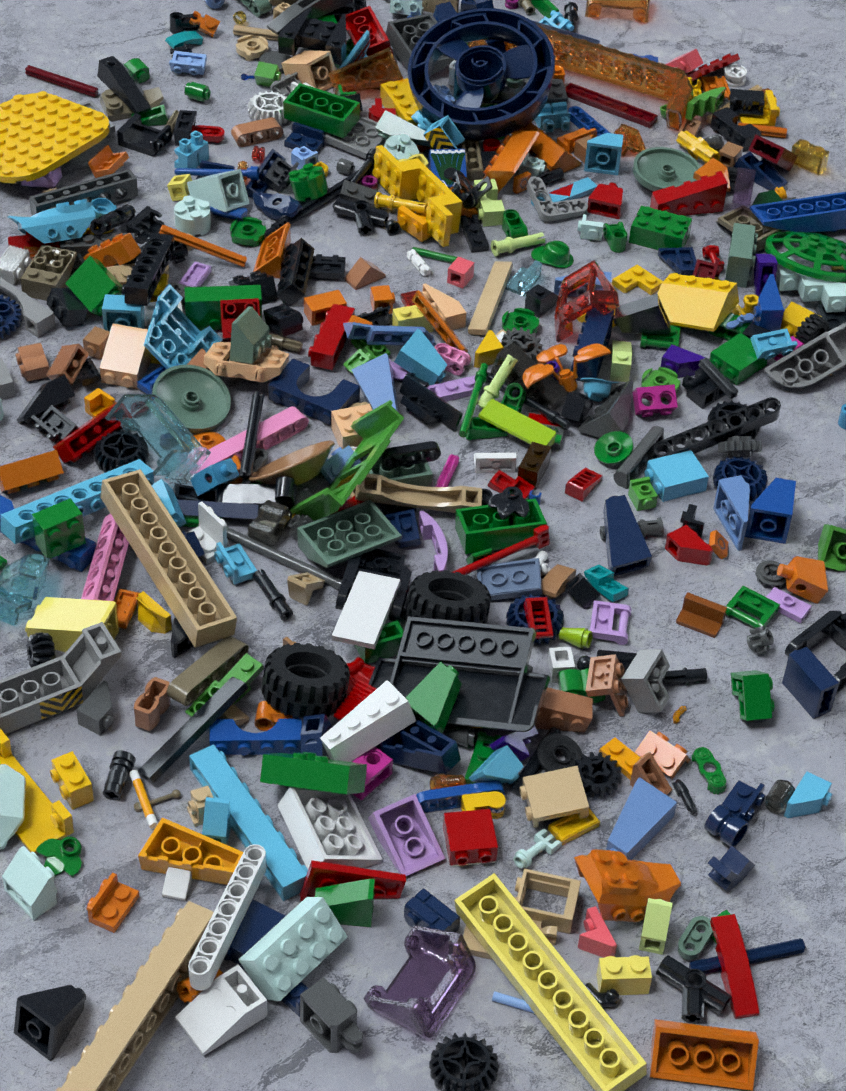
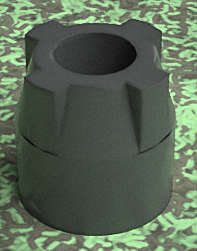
M340 158L336 170L350 176L355 169L354 162Z

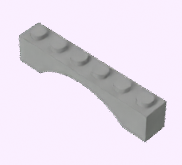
M0 276V295L3 294L4 299L10 297L11 301L16 300V304L20 305L27 331L39 338L55 328V315L52 310L47 309Z

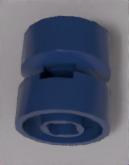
M721 804L709 815L704 829L714 836H720V840L729 847H735L745 836L749 823L738 815L733 817V812Z

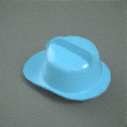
M598 378L580 379L583 382L584 394L590 400L601 402L604 398L608 397L613 383H620Z

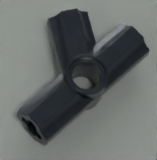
M338 197L335 202L334 212L352 217L356 222L358 233H361L362 236H368L374 231L373 224L385 227L388 222V211L370 207V204L365 200L353 202Z
M669 955L665 956L656 971L658 976L681 990V1019L687 1023L696 1024L703 1022L704 1005L720 1015L732 997L708 981L701 970L689 969Z

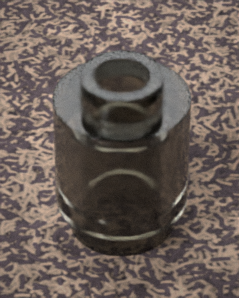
M787 780L775 781L765 797L766 808L775 814L785 811L787 803L795 791L794 786Z

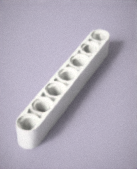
M250 845L244 850L189 962V981L191 987L196 990H206L213 983L266 872V851L260 845Z

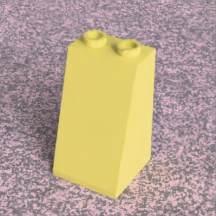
M45 597L42 603L37 605L32 619L26 623L25 632H27L28 637L36 633H48L53 638L55 650L65 653L82 634V629L100 622L104 623L113 639H115L119 632L116 602Z

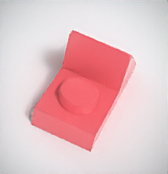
M597 907L587 909L586 919L584 920L586 932L579 935L578 948L603 958L607 956L615 957L617 944Z

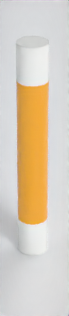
M132 770L129 775L150 829H155L158 822L138 770Z

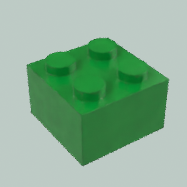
M71 498L32 514L36 545L47 560L86 544L83 514Z

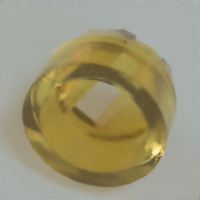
M237 11L233 15V21L236 24H243L247 19L243 11Z

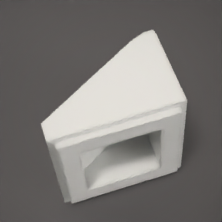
M168 867L162 897L186 901L192 883L191 871Z

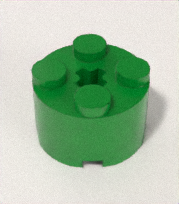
M308 163L300 170L289 172L294 197L298 201H306L305 198L308 197L311 200L320 198L329 189L324 169L321 166H313L312 163Z

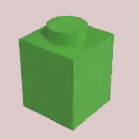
M259 61L254 74L256 84L270 87L273 82L280 81L281 72L278 65Z

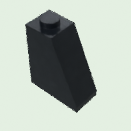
M658 294L615 307L613 321L615 326H619L622 333H671L670 320Z

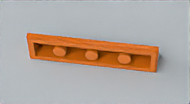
M416 291L412 301L445 343L456 349L468 352V349L421 291Z

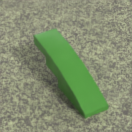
M726 87L709 90L687 103L685 119L692 120L696 115L703 117L707 112L714 113L723 104Z

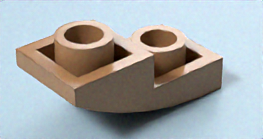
M559 564L554 566L542 580V594L545 597L548 596V598H556L565 592L566 583L576 577V569Z

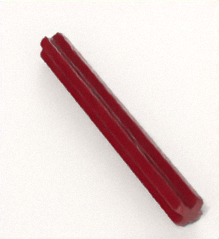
M31 65L25 68L26 75L92 97H96L99 94L97 87Z

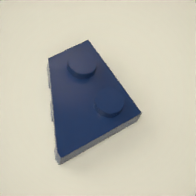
M693 247L658 248V256L676 273L687 276L693 275L697 262Z
M414 509L384 515L402 535V539L395 541L400 548L421 544Z

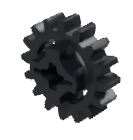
M590 752L589 757L582 754L581 760H575L574 766H578L585 794L590 792L591 797L599 794L603 798L605 792L608 795H612V790L618 789L622 775L621 767H617V760L610 761V755L602 757V752H599L598 756Z

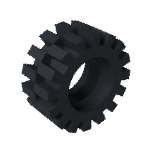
M811 314L805 318V322H801L802 325L798 327L797 330L799 331L796 332L795 338L805 345L821 334L828 332L830 324L819 315Z

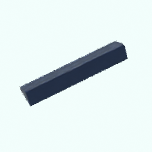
M271 149L259 166V180L253 181L250 179L246 185L248 197L253 198V193L265 192L269 185L262 181L277 157H280L283 161L286 160L274 149Z
M177 500L183 515L199 516L198 503L203 502L207 507H211L218 517L258 519L260 515L258 504Z

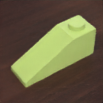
M612 340L610 380L627 382L630 377L632 361L631 342Z

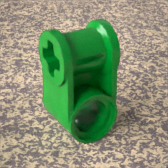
M513 209L504 211L502 230L506 237L514 239L528 236L527 226L519 213Z
M618 222L617 224L610 225L604 223L603 236L610 250L616 253L624 252L626 249L627 232L623 223Z
M511 383L507 386L501 403L521 413L526 399L525 389L518 383ZM515 389H520V395L515 398L512 397V392Z

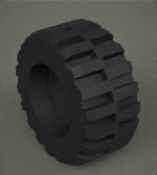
M449 570L425 572L422 575H418L410 584L406 617L487 624L491 594L484 584L482 585L481 581L473 579L470 575H463L456 571L454 573Z
M310 643L286 644L281 648H276L266 658L261 691L266 702L276 711L280 710L281 714L286 716L291 715L293 718L299 719V717L304 718V716L325 714L329 717L337 711V708L342 705L347 696L350 671L340 655H336L334 651L327 650L323 646H313Z

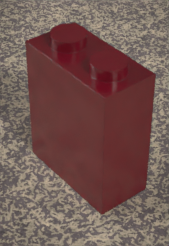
M755 135L748 149L755 155L788 171L792 169L798 157L786 148L759 135Z

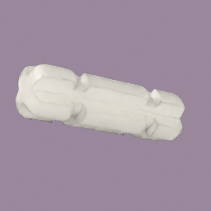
M414 249L407 252V258L423 276L431 274V268Z

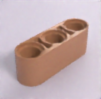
M272 117L235 125L231 130V135L238 146L246 147L277 140L282 137L283 129L278 121Z

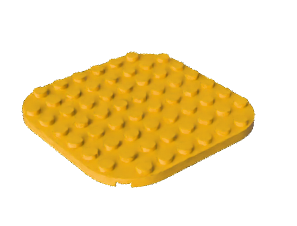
M46 91L26 95L18 94L13 96V99L1 103L0 182L32 181L45 176L50 171L65 164L106 138L110 132L108 117L102 112L58 97L57 95L48 94Z

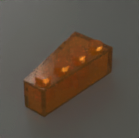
M390 48L328 73V80L336 95L338 85L342 86L343 92H356L379 88L383 83L403 79Z

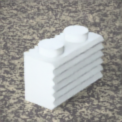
M11 245L0 257V276L4 280L14 285L17 283V280L22 277L32 261L29 250L15 246L12 247Z

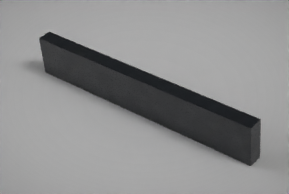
M231 677L138 770L139 775L155 783L249 688L247 684Z

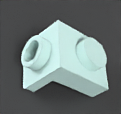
M583 214L582 221L579 220L577 231H581L580 239L601 241L604 223L586 221L587 215Z

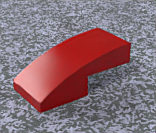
M500 469L487 485L498 493H502L507 487H517L522 491L524 499L535 488V486L520 476L513 479Z

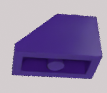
M756 254L754 289L756 296H760L770 274H774L776 281L778 262L772 254Z
M671 344L662 356L660 367L673 370L678 375V378L687 375L693 376L697 369L701 368L699 361L705 357Z

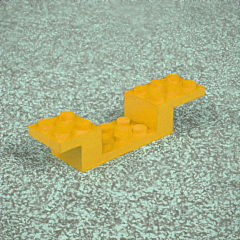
M383 145L376 146L372 174L377 178L378 183L390 195L393 194L397 198L406 200L417 199L419 202L428 203L426 207L427 232L442 247L449 246L450 234L459 232L462 201L418 158L399 162Z

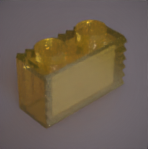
M799 139L792 146V153L798 156L794 165L817 175L826 170L829 151L824 150L823 147L814 146L809 141Z

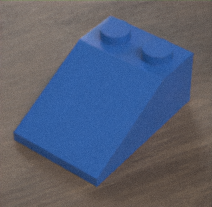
M770 274L758 298L757 306H754L755 318L752 323L767 330L776 331L781 328L784 308L774 274Z

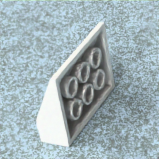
M289 787L279 802L278 808L307 869H309L311 860L366 868L382 862L383 859L350 794Z

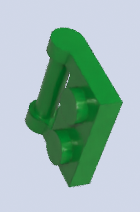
M670 325L671 333L669 334L642 333L640 347L646 348V346L668 349L671 344L679 346L681 327Z
M742 586L726 605V616H733L754 628L763 626L765 629L766 625L779 611L780 604ZM736 607H739L755 615L756 617L760 618V620H757L749 616L748 614L736 609Z

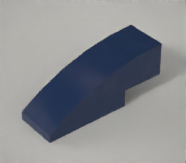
M750 151L741 156L734 165V167L748 173L752 182L766 189L775 190L776 187H784L788 183L765 159L759 161Z

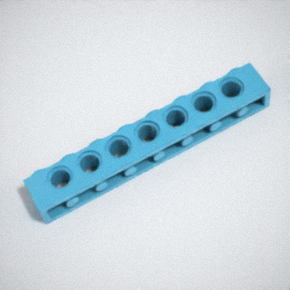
M138 459L1 514V532L14 544H18L35 537L32 514L71 498L83 516H86L106 507L101 499L102 480L141 469L149 483L153 485L154 471Z

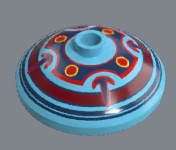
M368 30L365 31L338 69V72L350 71L359 63L363 65L368 58L366 53L370 46V32Z

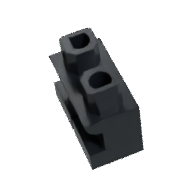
M702 368L697 369L694 378L689 375L683 378L682 386L687 389L686 397L701 409L713 403L714 400L716 401L726 395Z

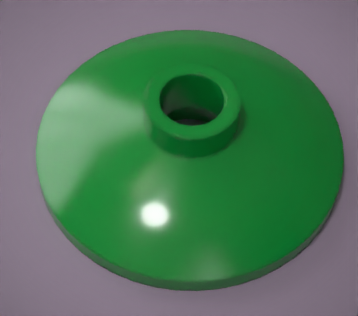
M613 431L603 435L594 446L596 458L604 464H617L626 460L633 451L632 438L621 431Z

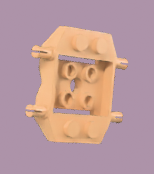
M231 342L213 343L204 355V364L215 375L243 378L256 382H266L280 375L289 362V353L280 351L277 345L267 348L253 364L230 361V359L227 361L230 357Z

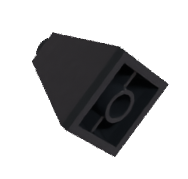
M66 985L18 997L14 1034L51 1062L84 1010L85 992L81 988Z

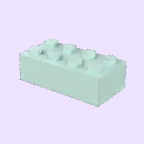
M306 897L238 960L252 982L267 1000L281 1001L348 936L323 897Z

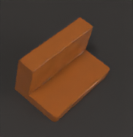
M687 592L676 623L715 638L724 623L727 607Z

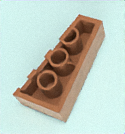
M547 687L535 723L536 729L550 730L551 727H556L561 731L585 732L592 721L593 698Z

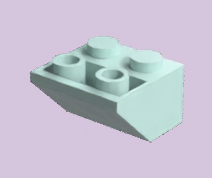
M22 846L2 875L4 890L34 921L57 905V889L54 884L55 875L48 866L44 867L35 852L32 851L30 853Z

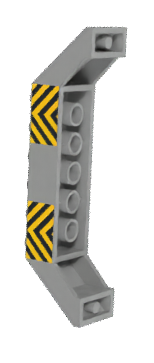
M103 622L82 629V634L63 656L0 680V729L5 734L78 706L90 696L122 656L120 648Z

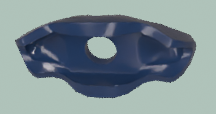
M253 193V201L256 208L261 209L271 219H279L281 216L292 218L300 210H303L301 204L289 195ZM276 201L281 202L278 205H273Z

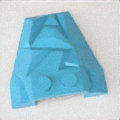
M170 284L157 298L144 346L166 369L177 364L187 365L201 349H204L207 353L213 343L222 341V338L210 326L200 331L177 307L183 297Z

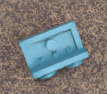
M787 328L753 335L750 338L757 359H771L779 354L786 356L793 352L798 345L797 341L792 342Z
M221 542L216 543L215 559L218 564L221 563L225 576L227 578L230 577L234 585L253 578V574L257 569L240 543L224 548Z

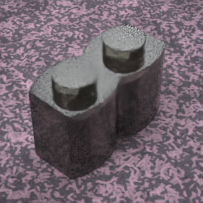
M267 500L260 506L258 516L249 524L247 535L273 548L278 543L282 532L288 526L293 514L287 506Z

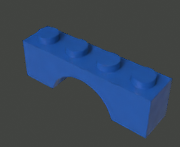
M302 718L278 719L271 729L261 733L246 732L240 729L233 719H217L210 726V746L214 744L218 751H222L225 755L301 753L300 734Z

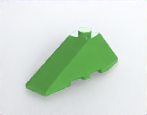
M824 524L818 542V560L824 561L825 567L837 571L846 570V529Z

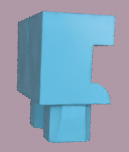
M566 101L551 103V105L548 103L545 104L541 113L534 121L538 128L545 130L547 133L553 132L558 128L565 131L570 128L571 113L567 111Z
M198 131L191 133V139L183 138L180 140L179 147L174 149L175 154L178 156V159L174 161L175 168L196 169L200 166L202 160H209L208 142L203 140V134Z

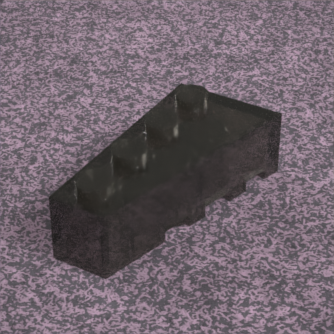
M514 342L497 354L490 374L496 375L508 354L513 359H517L518 362L510 372L505 383L508 385L511 383L520 384L525 389L526 396L549 410H556L564 404L569 392L555 381L551 375L535 382L527 389L523 382V373L526 369L537 363Z

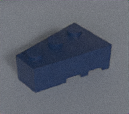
M417 719L414 723L376 746L380 751L392 758L395 764L441 774H447L461 760L455 740Z

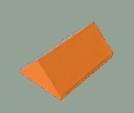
M287 222L262 241L253 272L261 271V273L266 272L274 278L281 277L280 272L282 271L283 260L286 254L285 249L291 244L290 223Z

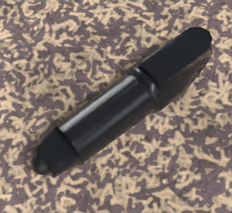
M677 779L675 782H672L673 788L677 796L682 798L687 810L692 815H695L697 810L689 790L680 779Z

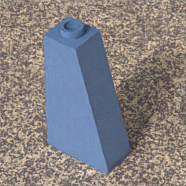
M387 353L352 369L355 381L360 386V390L372 410L391 400L393 402L391 406L399 412L392 366Z
M639 777L612 830L606 850L622 852L627 859L632 860L674 817L677 802Z

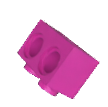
M675 384L638 387L632 392L635 415H642V417L653 416V413H660L663 416L670 415L678 407ZM661 397H665L668 400V405L661 402ZM642 399H647L650 406H645L642 403Z
M376 747L357 757L353 762L367 764L364 792L353 795L362 801L392 774L393 759Z

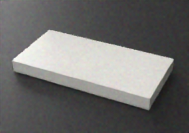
M359 571L333 631L332 640L375 649L401 585L400 579Z

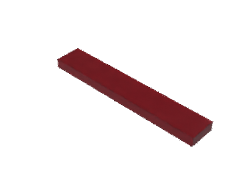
M569 83L565 87L568 98L642 126L651 128L658 119V115L576 84Z

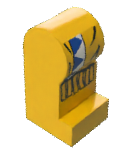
M500 792L464 794L461 797V811L490 809L492 819L501 818L505 813L506 798Z

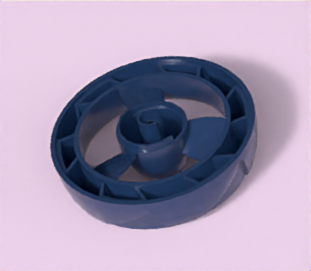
M496 8L467 10L439 21L427 30L416 43L408 63L409 86L418 109L432 123L448 115L465 140L475 141L503 137L530 124L541 113L547 102L555 73L553 48L543 30L530 19L520 14ZM478 40H499L511 43L517 47L502 53L498 49L487 45L469 48L466 43ZM444 55L456 61L457 82L463 91L455 104L441 97L430 82V76L435 65ZM507 78H530L525 87L511 99L498 105L480 108L482 103L493 101L501 95Z

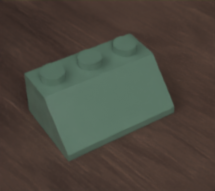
M248 306L232 323L230 361L253 364L265 352L267 347L271 345L272 335H269L270 328L253 307Z

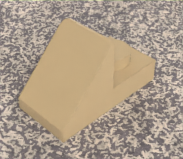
M308 572L290 575L287 579L289 597L304 605H308L312 592L322 589L325 580Z

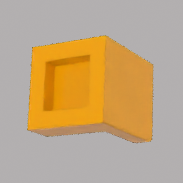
M98 388L84 397L85 412L95 417L108 406L114 404L115 399Z

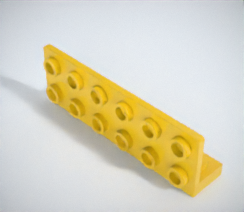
M0 729V765L6 764L26 778L25 816L23 823L15 834L30 853L33 851L37 854V847L48 839L62 840L74 833L72 815L60 800L52 803L12 755L10 740Z

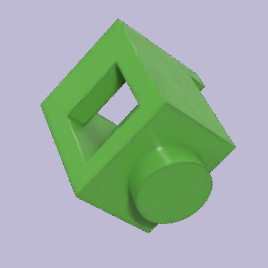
M650 477L630 480L628 496L636 510L641 511L655 508L658 495L650 483Z

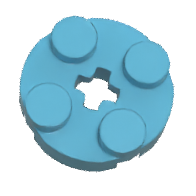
M417 110L411 116L418 124L417 126L425 131L433 124L420 110Z

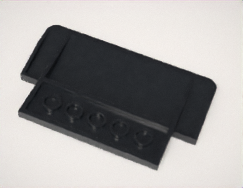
M408 616L397 658L379 657L368 684L377 689L388 680L406 698L442 662L445 666L451 665L458 671V678L462 684L447 724L527 732L535 726L550 677L546 674L527 673L536 636L534 628Z

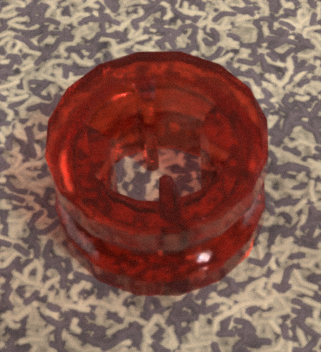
M254 146L252 161L258 160L261 163L265 157V148Z

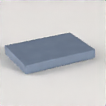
M539 558L489 564L477 570V579L489 590L491 601L522 597V595L529 596L530 593L532 595L542 594Z

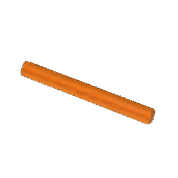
M162 225L159 234L174 235V241L241 267H244L247 257L166 225Z

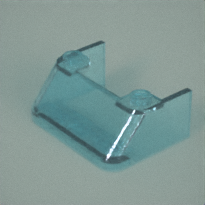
M124 394L105 417L107 420H119L122 428L126 431H138L160 458L157 461L158 467L153 471L154 476L174 474L187 465L190 459L203 451V447L164 401L154 394Z

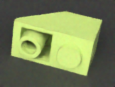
M648 898L639 950L663 955L673 903L662 899Z

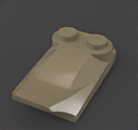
M159 87L143 91L151 108L159 106L164 99ZM111 89L105 90L101 94L100 104L110 121L132 117L134 112Z
M744 205L719 217L718 221H716L731 232L733 231L734 223L756 226L755 233L758 234L756 252L765 248V242L771 234L781 232V229L764 226L754 213Z

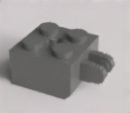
M323 977L300 994V1022L329 1053H337L344 1047L349 1049L351 1053L360 1052L363 1047V1033L357 1027V1008L353 1002L347 1001L341 995L335 984H330Z

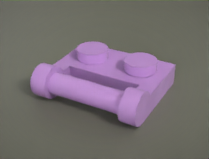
M594 600L590 625L593 638L615 641L619 645L627 644L628 617L631 616V607L624 604ZM614 614L620 616L618 631L612 630Z

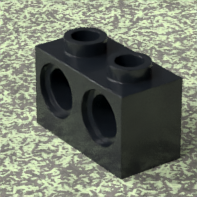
M285 304L263 310L265 322L271 331L284 337L303 330V316L299 311Z

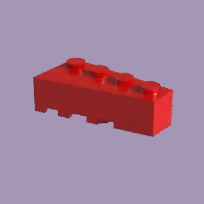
M718 171L713 176L708 177L705 175L700 177V180L694 182L689 180L683 182L678 187L673 185L652 192L650 207L684 216L723 212L728 182L722 171Z

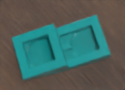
M184 31L167 37L165 42L172 48H176L184 44H202L204 38L196 31Z
M599 564L584 571L588 581L610 601L615 602L628 596L629 588L615 581L614 572Z

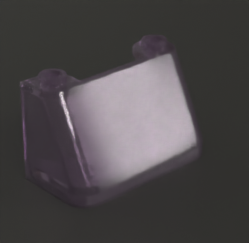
M414 925L404 940V946L409 958L386 990L383 986L374 985L363 999L370 1010L419 1036L431 1038L436 1034L472 980L476 970V963L462 934Z

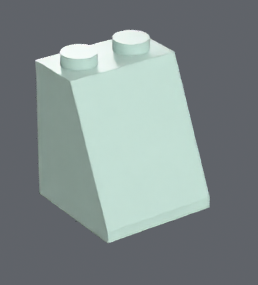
M241 169L213 174L187 182L190 196L208 201L211 207L226 212L250 204Z

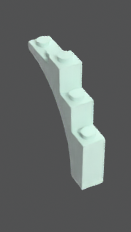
M792 256L788 257L790 260L795 261ZM780 264L777 265L776 284L779 291L798 290L803 302L821 301L826 312H845V283L811 278L791 271Z

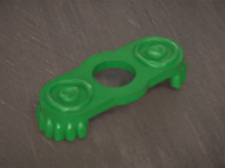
M705 747L696 748L691 758L692 761H696L700 774L705 777L708 783L707 790H710L713 794H722L725 792L727 785L720 763L715 760L709 749ZM712 764L716 767V771L707 772L703 766Z

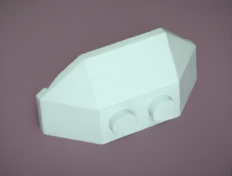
M6 764L0 765V850L4 849L8 844L7 841L21 826L25 816L26 778Z

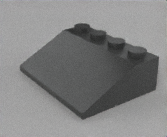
M432 13L388 22L386 35L390 45L407 70L409 58L416 43L427 30L438 23ZM444 55L435 65L431 75L450 65L454 60Z

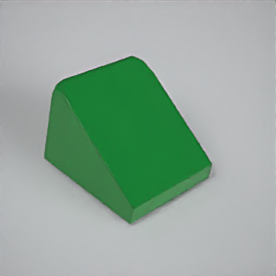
M489 548L473 553L466 559V562L469 565L492 554V549Z

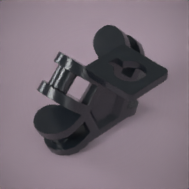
M452 167L444 171L446 179L457 183L451 191L463 202V207L466 209L475 208L478 205L479 199L493 188L488 176L476 186H473L469 183L468 177H465L461 171ZM485 183H487L486 188H485L484 190H482V191H479V190H481V187H482Z

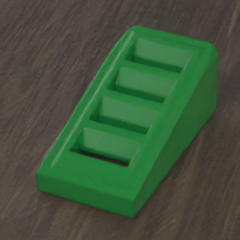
M164 105L153 107L150 111L139 114L141 115L142 124L147 126L166 125L169 120Z
M472 417L466 439L476 440L507 436L508 433L500 428L496 429V426L479 417Z

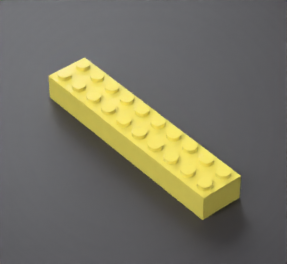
M495 873L454 900L456 913L595 1091H624L647 1075V1063Z

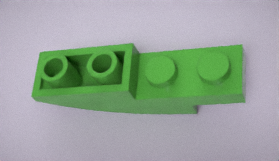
M246 653L219 682L214 680L185 713L192 717L231 677L245 682L249 687L232 705L236 704L251 690L250 683L264 670L263 664Z

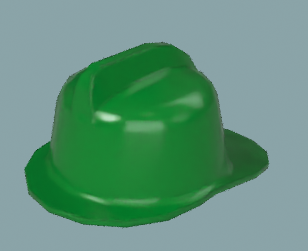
M562 241L548 242L545 246L535 248L531 253L532 259L558 268L570 267L574 261L573 256L570 254L569 246Z

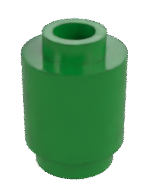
M188 82L185 86L184 93L190 99L205 102L210 98L211 91L207 85Z

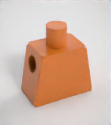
M796 556L788 565L780 564L778 566L777 575L786 578L787 590L816 604L828 592L824 561Z

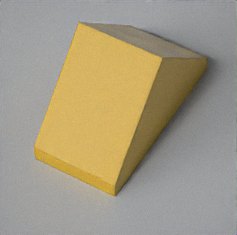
M492 330L487 332L475 352L474 367L479 368L482 363L492 365L502 362L503 346Z

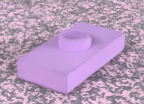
M194 262L179 283L190 287H200L211 273V266Z
M776 587L766 596L780 604L779 613L799 623L803 621L812 607Z

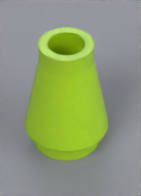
M562 627L559 632V640L566 641L576 647L584 649V647L589 648L591 645L593 633L588 631V628Z

